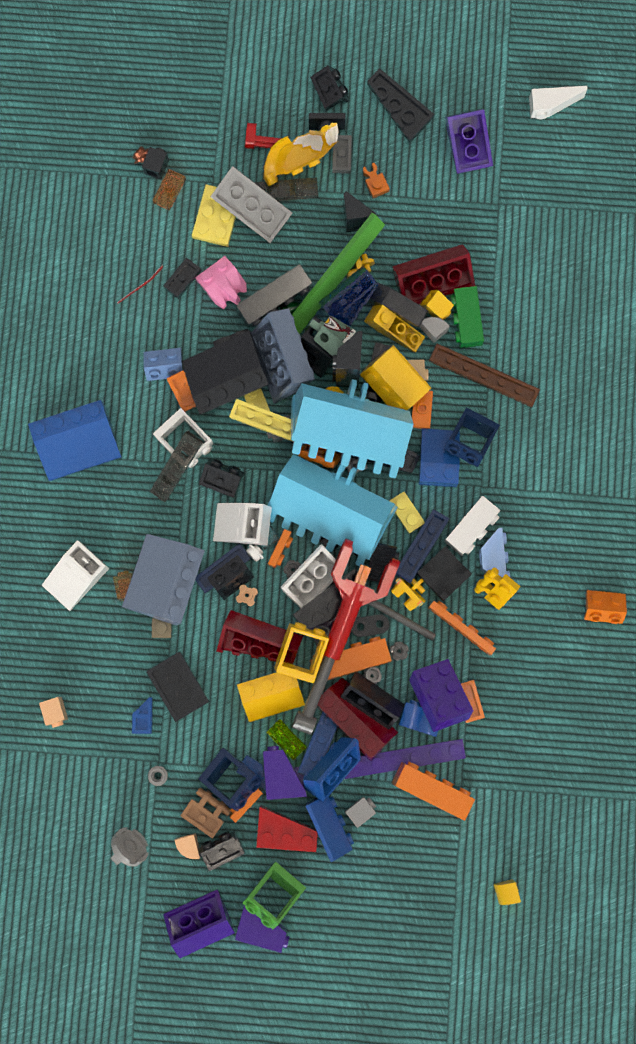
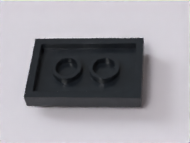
M180 651L146 671L175 722L210 702Z

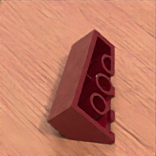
M230 610L223 624L216 652L223 653L225 650L231 651L233 655L240 656V653L251 655V658L266 657L269 661L276 662L287 630ZM293 633L284 659L285 663L293 665L303 639L302 635Z

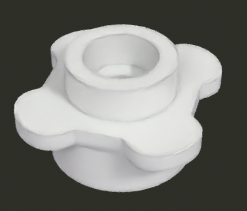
M250 544L248 546L249 548L246 552L254 561L257 562L259 559L262 560L264 558L262 556L263 551L257 545L252 546Z

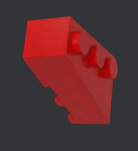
M262 805L260 806L256 848L316 852L318 833L315 828L272 811Z

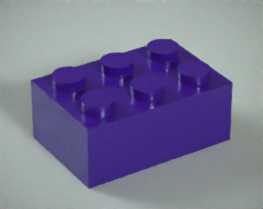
M449 659L412 672L409 679L410 684L433 732L470 718L474 710Z

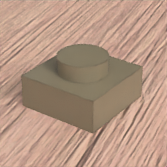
M152 618V638H172V624Z

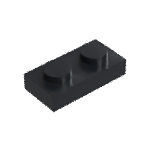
M186 257L163 287L179 299L202 270Z

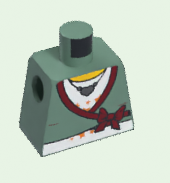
M315 316L309 326L318 331L314 341L332 356L337 355L338 348L357 332L332 316H329L325 322Z

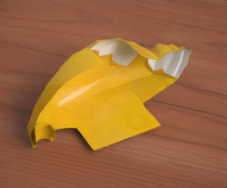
M331 123L329 126L325 125L321 131L309 130V133L297 136L293 142L290 141L288 136L276 142L271 147L264 165V180L267 185L270 186L277 183V175H289L292 173L295 176L303 172V167L309 165V168L320 164V159L338 142L339 131L337 123Z

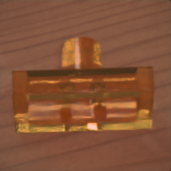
M168 169L152 200L153 203L170 211L186 177Z

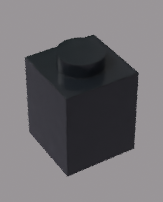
M149 147L142 165L144 174L162 180L169 162L168 154L161 148Z

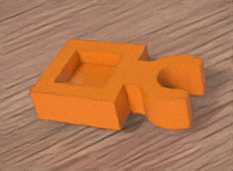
M372 163L373 171L369 172L366 170V167H363V174L369 178L365 180V184L372 198H376L389 192L390 188L383 173L377 175V166L375 163Z

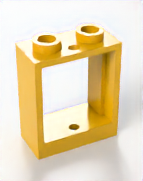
M295 622V625L289 623L274 666L275 671L314 683L329 638L324 630L314 628V630L307 629L306 625ZM293 632L319 639L309 670L284 662Z

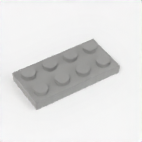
M234 166L231 167L210 196L269 243L272 242L293 213Z

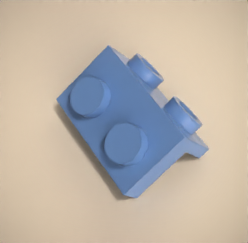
M181 348L144 352V371L147 381L166 379L183 370Z

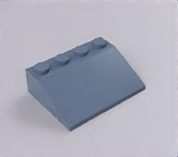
M284 309L269 312L251 334L273 382L267 387L275 404L296 393L301 383L309 385L314 380V372L307 360V353L303 349L301 336L296 330L295 320L290 310Z
M146 534L122 607L176 626L180 625L205 550L185 543Z

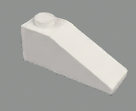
M587 86L532 89L529 96L531 118L545 119L581 100L586 94Z

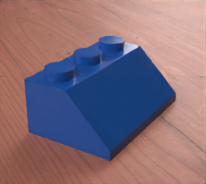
M341 737L337 742H334L325 756H321L316 766L305 774L303 779L305 789L324 802L361 760L358 740L356 738Z
M328 796L324 802L316 798L306 803V808L330 861L333 862L353 850L351 845L354 844L350 833L346 834L343 826L346 824L342 815H337L334 809L338 807L334 797Z

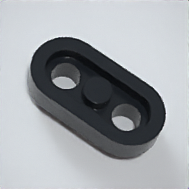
M380 614L356 618L351 631L357 637L383 634L389 628V620L386 616ZM382 621L383 627L378 628L376 622ZM360 623L364 625V630L362 631L357 629V625Z

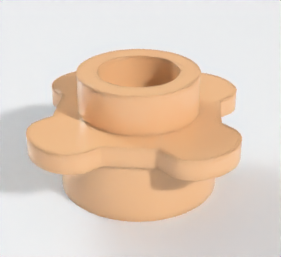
M241 585L239 587L240 593L236 597L237 602L253 606L255 595L258 594L257 589Z

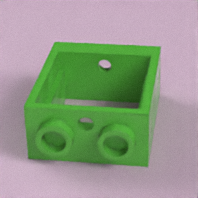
M275 862L246 897L243 904L248 912L255 914L261 919L263 925L274 929L280 924L306 887ZM269 877L292 896L276 918L253 899Z

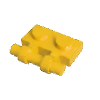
M493 567L484 574L483 579L476 583L474 591L477 594L485 591L487 595L484 598L500 610L521 586L507 574L503 577L499 576V570Z

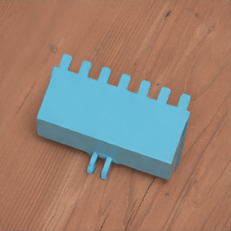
M353 379L350 382L347 394L301 383L298 391L293 395L291 403V440L294 441L292 453L300 454L302 443L310 445L308 453L310 458H316L318 448L320 447L326 449L324 458L326 462L331 463L334 453L337 451L343 453L340 463L342 466L347 467L351 455L359 457L357 469L364 470L367 459L375 461L373 473L380 474L383 463L390 465L388 476L396 478L399 467L403 468L405 454L414 425L410 411L365 399L368 383L361 385L359 397L354 396L357 381Z
M293 454L279 474L272 497L267 505L272 507L270 522L273 523L278 514L284 517L282 528L288 530L292 522L299 525L296 532L297 536L303 537L306 529L314 532L311 539L313 544L317 545L321 536L328 539L326 549L329 552L334 550L336 544L342 546L347 538L353 541L352 552L358 554L355 564L360 567V564L363 565L366 559L370 560L398 507L394 503L354 483L353 480L357 468L353 467L346 479L342 477L346 466L340 464L337 473H331Z

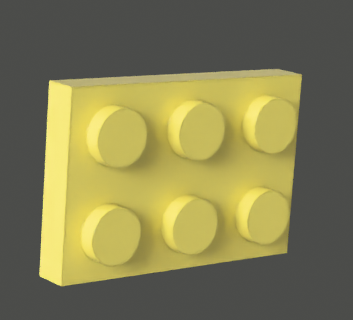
M206 184L192 238L228 247L236 216L210 197L217 187Z

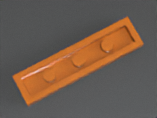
M433 601L428 607L429 610L489 656L493 654L496 648L493 647L494 643L489 638L480 637L477 634L479 631L472 625L467 627L462 623L463 619L456 613H453V615L447 611L448 607L442 602L438 601L436 603Z

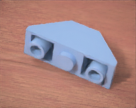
M498 528L479 550L480 570L486 573L495 567L499 570V576L503 577L507 574L510 577V572L506 571V563L509 561L508 552L504 551L507 537L506 533H503L502 528Z

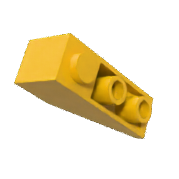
M384 305L373 306L364 320L365 323L377 332L412 352L418 350L425 338L424 335Z

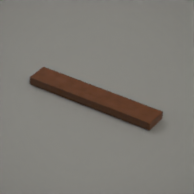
M436 344L429 359V362L529 407H533L540 389L440 344Z

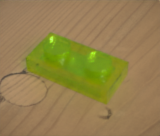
M281 719L266 732L284 749L285 753L292 760H295L307 748Z

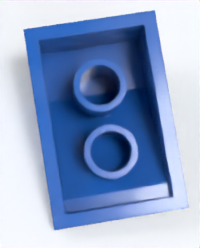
M422 428L418 485L457 487L460 458L444 450L453 430ZM460 431L458 432V434H457V436H456V438H455V440H457V441H459V442H460Z

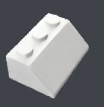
M320 545L281 586V589L296 605L302 608L326 590L333 582L331 571L336 559L323 545Z

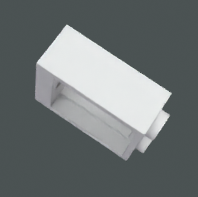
M182 408L153 433L155 438L185 469L194 467L199 461L198 458L202 454H208L213 448L212 440ZM183 421H186L205 441L185 461L164 440Z

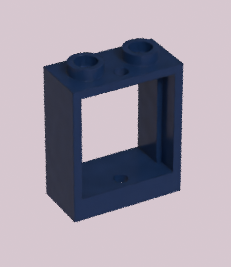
M466 407L444 450L478 467L500 425ZM462 426L487 438L481 452L455 440Z
M225 748L220 750L198 778L226 805L236 811L245 806L247 799L259 788L262 781L258 775ZM233 762L248 777L231 799H229L214 784Z

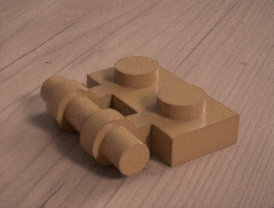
M199 788L196 794L202 799L199 803L191 799L181 817L213 839L224 823L218 816L221 812L229 816L231 811L223 801L220 802L213 797L210 791L207 790L206 792ZM207 802L216 808L214 813L204 807Z

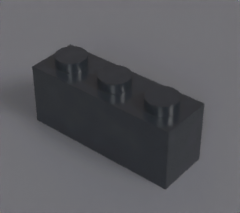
M357 671L347 682L340 696L388 730L399 719L405 705Z

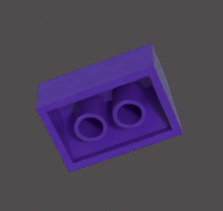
M218 889L163 914L170 944L179 958L235 933Z

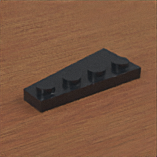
M380 68L367 81L369 88L409 143L434 118L435 114Z
M351 570L341 579H348L354 582L357 570ZM335 583L292 614L295 620L306 625L307 629H310L335 618L342 602V597Z

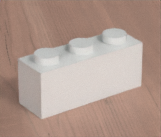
M482 496L444 542L459 555L463 556L464 553L468 555L475 547L473 545L474 541L477 538L481 540L488 532L485 528L489 524L493 526L500 518L497 515L500 510Z

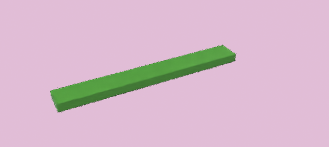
M374 213L370 214L292 314L296 330L299 334L385 226Z

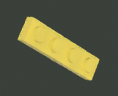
M236 399L229 416L231 419L292 441L291 419Z

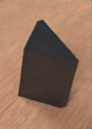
M345 191L343 210L346 233L355 232L360 229L371 213L375 215L376 213Z

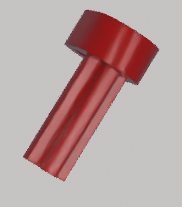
M247 122L246 149H254V147L271 149L276 142L282 139L257 136V124Z

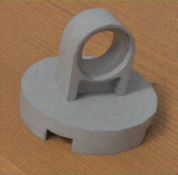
M128 827L119 829L112 837L111 847L114 855L110 859L116 866L121 862L128 866H138L148 857L149 852L146 850L148 846L147 841L137 830L133 829L131 831L127 830Z

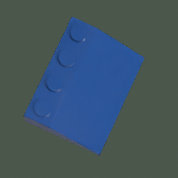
M101 400L28 424L33 442L49 481L121 458L105 405Z

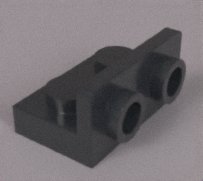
M327 65L310 77L326 110L331 109L341 101L346 103L350 101L347 96L349 94L348 89L341 83L340 79L342 77L336 68L334 69Z
M209 459L205 463L199 485L234 498L244 472L240 471L241 469L236 466L229 467L224 465L218 459Z
M237 555L211 574L208 580L222 599L225 600L236 592L241 585H245L253 579L254 576Z

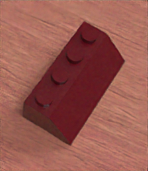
M463 244L392 266L399 293L417 304H421L431 290H439L446 296L452 294L456 288L475 286L470 253Z
M341 678L321 695L317 708L347 738H356L359 742L360 751L371 761L398 732L393 727L388 730L340 696L347 684V681Z

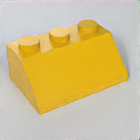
M394 345L369 363L360 374L388 406L404 410L410 409L431 389L428 383Z
M276 672L237 684L249 722L305 705L298 680L294 677Z

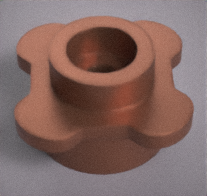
M142 146L139 147L132 156L135 159L134 163H143L149 149H144Z

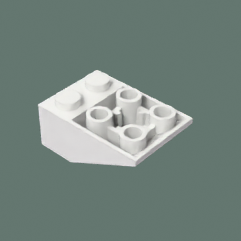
M217 503L213 541L268 546L272 507L255 503Z
M77 540L63 555L42 586L71 611L110 568Z

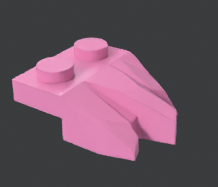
M226 256L195 277L210 299L222 309H225L227 306V301H231L236 305L239 304L241 299L237 293L247 292L246 282Z

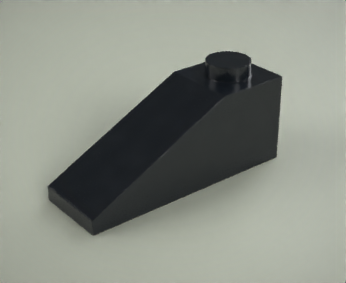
M376 281L366 296L372 307L384 305L402 320L417 327L421 325L428 313L427 309L394 289Z

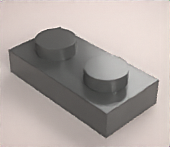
M338 135V142L333 146L332 173H351L352 135Z

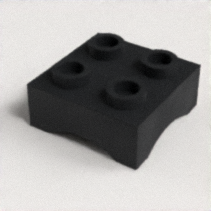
M445 546L417 572V575L424 580L426 585L442 601H445L472 573Z

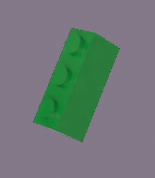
M477 286L456 288L453 291V295H450V302L454 305L455 313L452 314L453 324H457L455 341L459 343L460 348L482 346L484 336Z

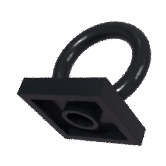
M308 326L301 336V343L307 353L310 367L317 376L322 378L333 361V356L314 341V337L311 335L315 329Z

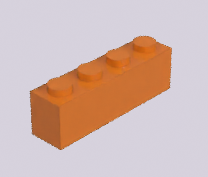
M380 636L369 639L370 643L363 645L361 642L351 644L350 649L343 650L340 660H335L328 680L352 674L356 671L359 672L366 668L390 663L392 660L385 638L381 639Z
M408 761V764L401 762L391 784L464 821L466 820L475 801L474 798L470 797L471 792L461 787L459 791L454 789L453 783L445 779L441 782L435 779L437 775L427 770L425 773L419 771V766Z

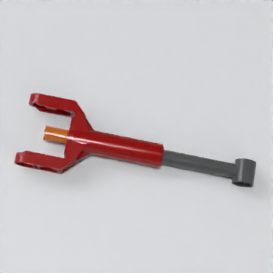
M347 538L341 546L331 571L332 579L340 592L342 602L328 635L329 641L323 655L325 657L302 712H297L292 723V728L309 735L312 734L315 728L317 718L313 716L335 660L337 661L341 658L360 607L388 595L400 564V560L391 558L390 562L385 566L376 592L365 587L371 568L360 564L354 582L348 579H341L353 551V541Z

